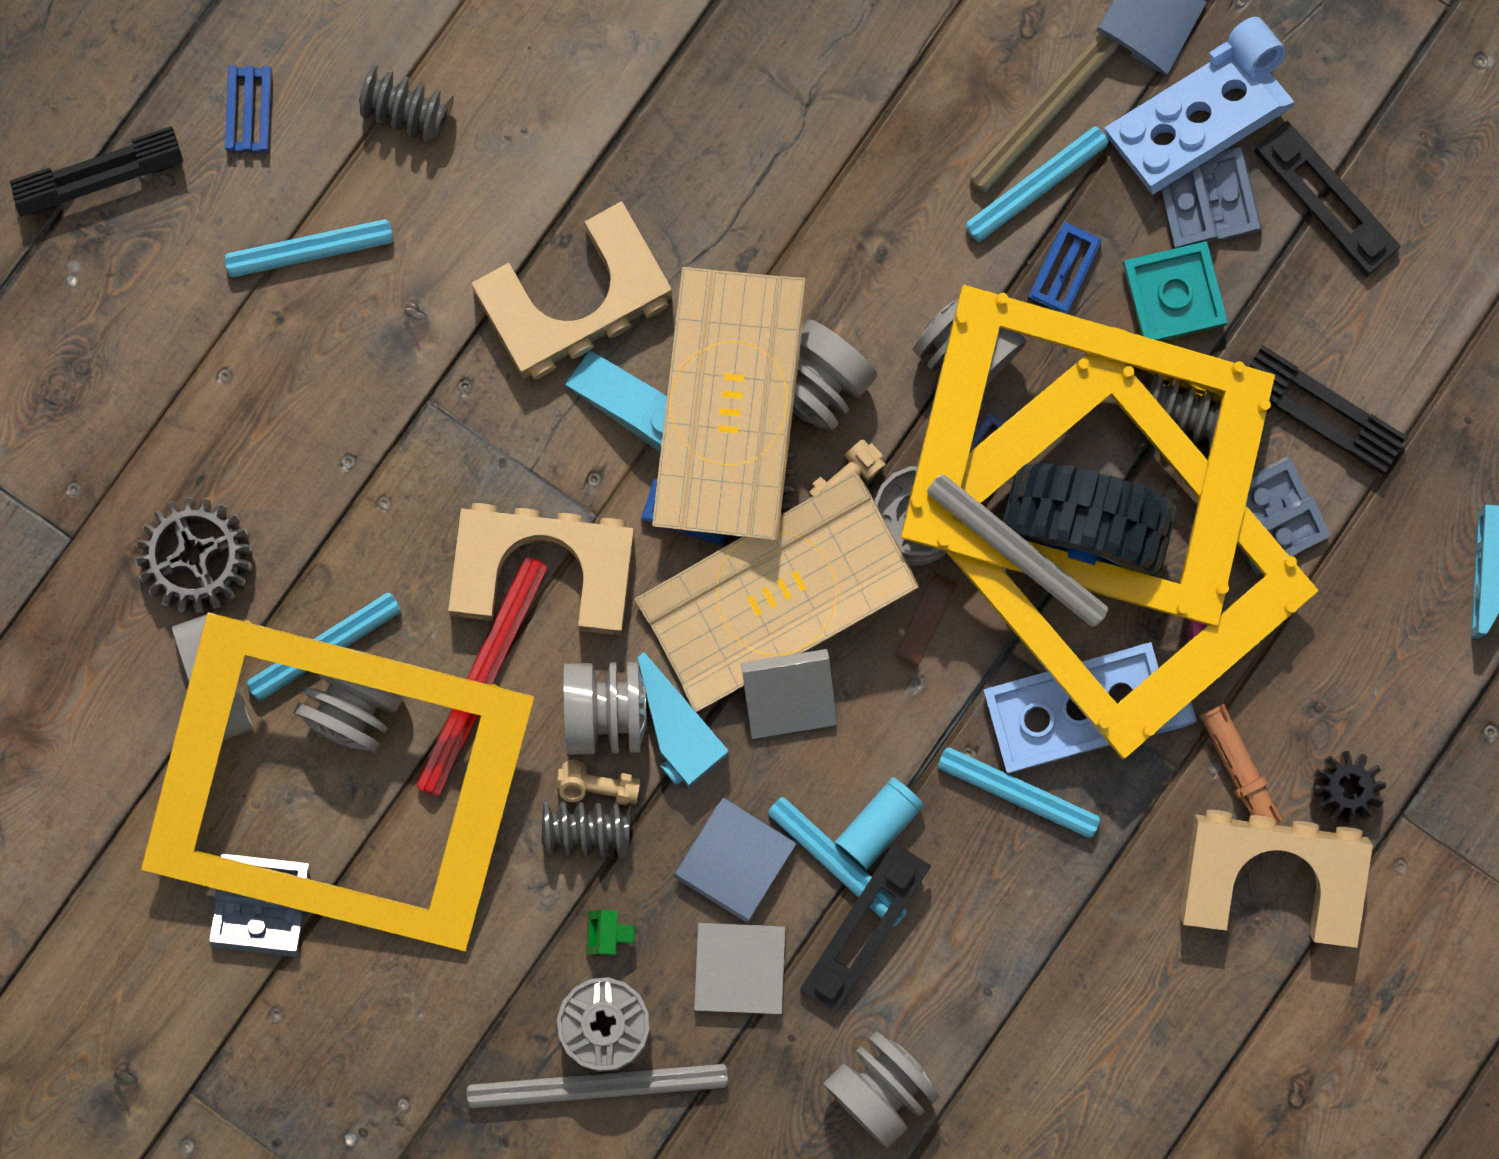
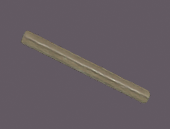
M1099 33L971 173L970 182L981 192H987L1121 45Z

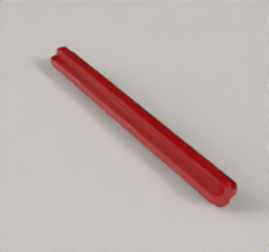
M531 557L523 559L466 679L488 685L493 684L546 573L547 566L539 560ZM452 708L417 781L418 789L432 796L440 795L478 715Z

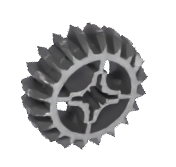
M186 497L184 511H180L176 503L171 501L168 503L171 516L165 518L158 510L153 513L155 519L160 523L157 528L150 524H144L142 527L143 531L152 538L150 541L137 540L136 546L149 553L136 557L135 563L141 567H150L143 571L139 578L143 583L156 580L148 590L152 597L159 596L166 591L162 598V604L165 607L169 608L179 598L178 611L180 613H186L189 609L190 601H194L195 611L198 614H203L205 611L204 600L209 599L213 608L218 610L221 608V602L217 597L223 592L230 601L236 598L234 592L229 588L232 582L239 587H245L246 580L238 575L237 572L238 570L251 571L253 565L246 560H241L240 557L253 554L254 551L251 545L239 544L250 535L246 528L233 531L240 522L237 514L230 515L223 520L227 512V507L224 504L220 503L210 513V499L203 498L200 502L199 510H195L193 499ZM196 522L210 524L222 531L224 535L216 539L213 536L206 539H198L194 537L188 524ZM176 530L179 540L178 548L174 553L166 557L167 561L161 563L162 547L168 536ZM187 537L199 551L205 548V552L199 555L202 574L190 560L184 563V560L190 556ZM229 548L227 565L219 578L213 582L210 572L211 563L216 557L222 555L223 550ZM173 572L176 575L182 572H191L195 574L201 588H181L170 583L165 576Z

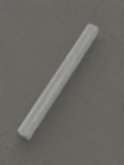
M716 1064L472 1084L467 1087V1103L470 1108H485L717 1089L727 1087L728 1072L726 1065Z

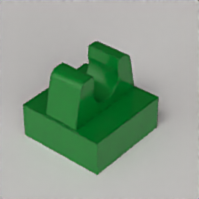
M616 910L588 911L586 955H616V944L635 943V925L617 924L618 911Z

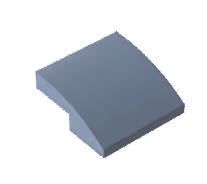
M1112 0L1096 31L1131 51L1129 56L1167 76L1207 2L1205 0Z
M1242 147L1220 152L1161 189L1175 248L1205 241L1212 243L1263 231Z
M1286 456L1252 474L1246 506L1289 556H1294L1331 536L1314 498L1308 495L1291 458ZM1237 544L1238 549L1240 550L1242 556L1244 557L1253 574L1257 575L1261 573L1257 566L1251 561V559Z
M722 798L673 877L748 923L797 843L725 798Z
M222 854L221 856L308 879V863ZM216 889V905L209 940L210 947L290 957L298 956L304 911Z

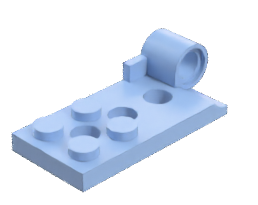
M1260 17L1248 18L1233 29L1227 42L1209 52L1211 62L1104 127L1106 137L1153 195L1295 106L1293 99L1271 74L1283 62L1287 50ZM1231 89H1242L1246 92V95L1238 101H1229L1224 98L1225 93ZM1196 111H1206L1211 114L1210 118L1203 123H1193L1188 120L1189 116ZM1160 133H1171L1175 136V139L1168 145L1162 146L1153 142L1155 136Z
M1151 642L1082 661L1108 694L1118 684H1126L1134 690L1159 668ZM1048 671L984 689L1008 774L1110 746L1088 718L1077 721L1068 715L1067 705L1071 698ZM1192 702L1173 716L1155 734L1197 723ZM1034 708H1043L1050 715L1049 726L1042 732H1032L1026 726V715Z

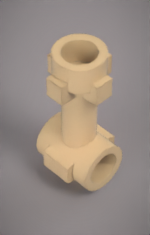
M864 439L860 440L844 455L849 463L827 482L822 477L818 478L812 484L814 488L808 492L809 496H815L855 472L868 482L886 466L881 459L883 455L873 443L868 445Z
M579 760L566 761L561 769H558L556 788L559 789L560 796L568 802H578L584 798L586 792L614 796L616 797L615 804L625 806L628 803L636 804L640 786V779L632 778L630 774L621 773L619 780L587 775L586 765Z

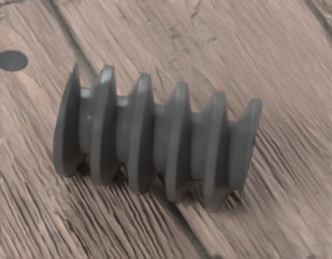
M373 64L365 78L359 97L361 117L369 118L375 112V120L380 125L385 124L391 118V127L395 131H400L407 124V134L412 138L416 137L423 130L424 143L431 144L440 135L447 123L452 110L454 96L452 95L444 105L440 104L441 90L436 89L429 98H425V84L420 83L411 92L409 91V77L405 76L396 86L393 84L394 71L389 70L382 79L377 78L378 65Z
M1156 373L1148 389L1150 394L1185 434L1189 431L1193 432V444L1196 447L1205 438H1208V452L1210 453L1222 399L1214 407H1211V393L1205 392L1198 400H1195V386H1188L1181 394L1179 393L1178 379L1174 378L1165 387L1163 386L1164 375Z
M543 801L542 844H545L549 856H555L559 845L562 844L567 857H572L577 845H580L583 857L589 858L594 846H597L601 858L607 859L613 846L616 849L618 858L625 859L630 844L631 805L625 817L621 815L618 804H613L608 816H604L600 803H595L591 815H587L583 802H578L574 813L569 814L566 802L561 801L556 813L553 814L548 801Z

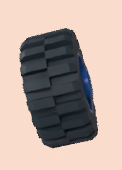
M1030 463L1029 465H1023L1015 474L1003 522L1026 541L1068 552V558L1094 566L1097 560L1155 577L1163 568L1176 512L1173 503L1167 497H1163L1160 493L1148 490L1134 482L1130 483L1112 475L1108 476L1096 471L1078 469L1073 466H1059L1053 463Z

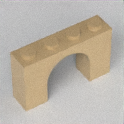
M622 201L584 221L585 231L606 266L611 279L607 297L602 305L589 316L574 321H561L550 318L540 312L529 299L510 263L471 283L474 294L522 379L531 375L533 379H539L556 368L554 362L567 355H570L571 359L580 357L594 347L592 342L606 334L609 338H614L631 327V320L642 314H645L646 318L653 317L669 306L667 301L672 299V288Z
M473 503L471 509L461 508L448 612L451 617L494 621L498 580L506 559L523 545L540 541L551 542L564 547L572 553L583 571V588L578 621L579 631L622 636L634 528L626 527V521L614 518H601L600 524L583 522V516L570 513H558L557 519L541 518L540 511L527 508H515L514 514L498 513L497 506L483 503Z
M1206 810V816L1194 815L1180 911L1183 925L1227 931L1233 886L1238 872L1254 856L1267 851L1281 850L1300 856L1313 868L1316 890L1309 931L1312 940L1316 943L1358 948L1373 844L1368 837H1362V830L1337 827L1336 833L1319 831L1318 824L1304 821H1294L1293 827L1275 825L1276 819L1258 815H1251L1249 821L1232 819V813L1221 810Z

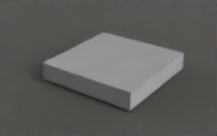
M827 649L741 663L752 739L837 725Z
M698 923L694 1011L782 1015L785 926Z

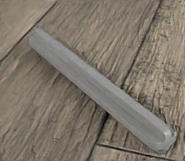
M940 474L933 480L927 490L929 496L1087 624L1094 627L1103 620L1108 612V607L946 475Z

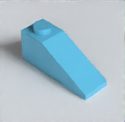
M590 350L565 386L661 453L667 396Z
M1497 505L1483 506L1478 511L1471 622V638L1480 639L1486 635L1499 614V506Z
M643 652L637 658L641 677L646 686V697L660 755L665 760L660 767L676 786L683 781L690 788L725 759L729 751L647 654Z

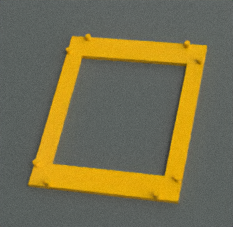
M963 284L900 538L1024 573L964 523L953 520L954 515L927 493L930 484L940 474L946 475L959 487L962 485L999 328L1223 392L1180 584L1097 560L1094 566L1068 558V552L1027 541L1089 592L1217 627L1225 594L1229 591L1228 580L1267 410L1271 407L1269 400L1275 374L1247 367L1241 361L1233 363L1012 299L1005 293L995 294Z
M1087 354L969 453L961 488L979 503H982L1013 477L1023 465L1032 461L1109 395L1123 409L1198 499L1208 460L1134 375L1133 367ZM1245 505L1237 544L1265 577L1220 615L1217 627L1208 625L1120 702L1116 703L1000 566L947 552L1122 760L1150 736L1154 735L1158 729L1319 591L1297 566L1296 558L1289 556ZM954 516L953 520L961 522Z
M208 612L141 870L466 952L534 696L500 688L496 684L488 685L252 624L248 620L240 621ZM245 655L481 716L429 909L194 850Z

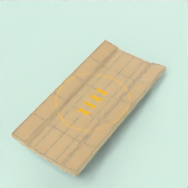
M682 267L652 526L778 540L808 284L807 278Z
M855 472L783 513L780 516L778 540L741 537L636 597L635 601L655 632L683 685L693 710L697 713L744 687L741 663L804 653L913 592L919 586L870 492L859 474Z

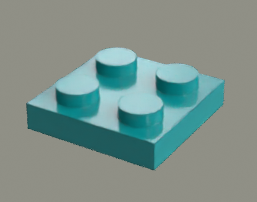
M1207 241L1123 261L1122 265L1141 336L1164 341L1224 327L1228 324Z

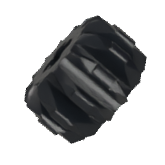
M1349 751L1341 753L1340 764L1335 758L1329 756L1324 760L1329 772L1317 769L1313 774L1324 785L1312 787L1311 794L1315 796L1324 795L1326 799L1320 802L1316 808L1321 812L1331 806L1333 810L1329 820L1333 823H1336L1341 818L1343 812L1348 826L1356 824L1357 813L1367 821L1373 817L1368 805L1379 808L1384 803L1379 796L1373 794V791L1384 790L1386 783L1383 781L1373 782L1371 778L1378 774L1381 769L1378 765H1375L1366 771L1364 769L1367 762L1365 754L1359 755L1354 765L1352 764V757ZM1348 779H1352L1354 781L1352 788L1358 793L1357 795L1353 794L1345 798L1343 796L1344 788L1339 785V782L1343 783Z

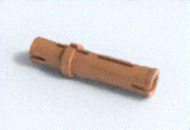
M1223 703L1199 715L1236 787L1234 793L1237 799H1242L1250 815L1276 819L1275 825L1281 822L1283 818L1280 816L1265 786L1268 784L1265 776H1260L1252 762L1250 754L1235 728L1225 704Z

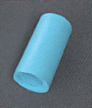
M892 777L838 837L835 844L860 867L868 871L925 805L909 788Z

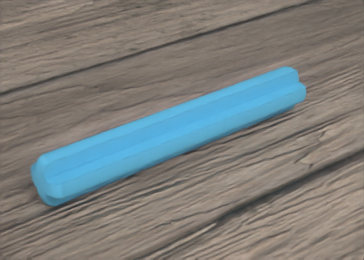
M1092 127L967 221L965 227L969 235L976 242L984 240L1106 148L1108 140L1105 134L1098 127Z
M383 219L230 252L225 255V265L230 277H238L390 244L393 242V234L389 221Z
M385 593L320 634L314 640L346 648L400 614L401 608L391 593ZM274 663L249 679L247 687L256 700L262 701L308 671Z
M946 748L940 757L938 768L952 776L1087 838H1092L1100 824V817L952 748Z
M779 798L769 809V816L859 898L872 877L786 798ZM881 887L869 908L882 919L895 898ZM906 908L903 909L893 927L905 917L907 913Z

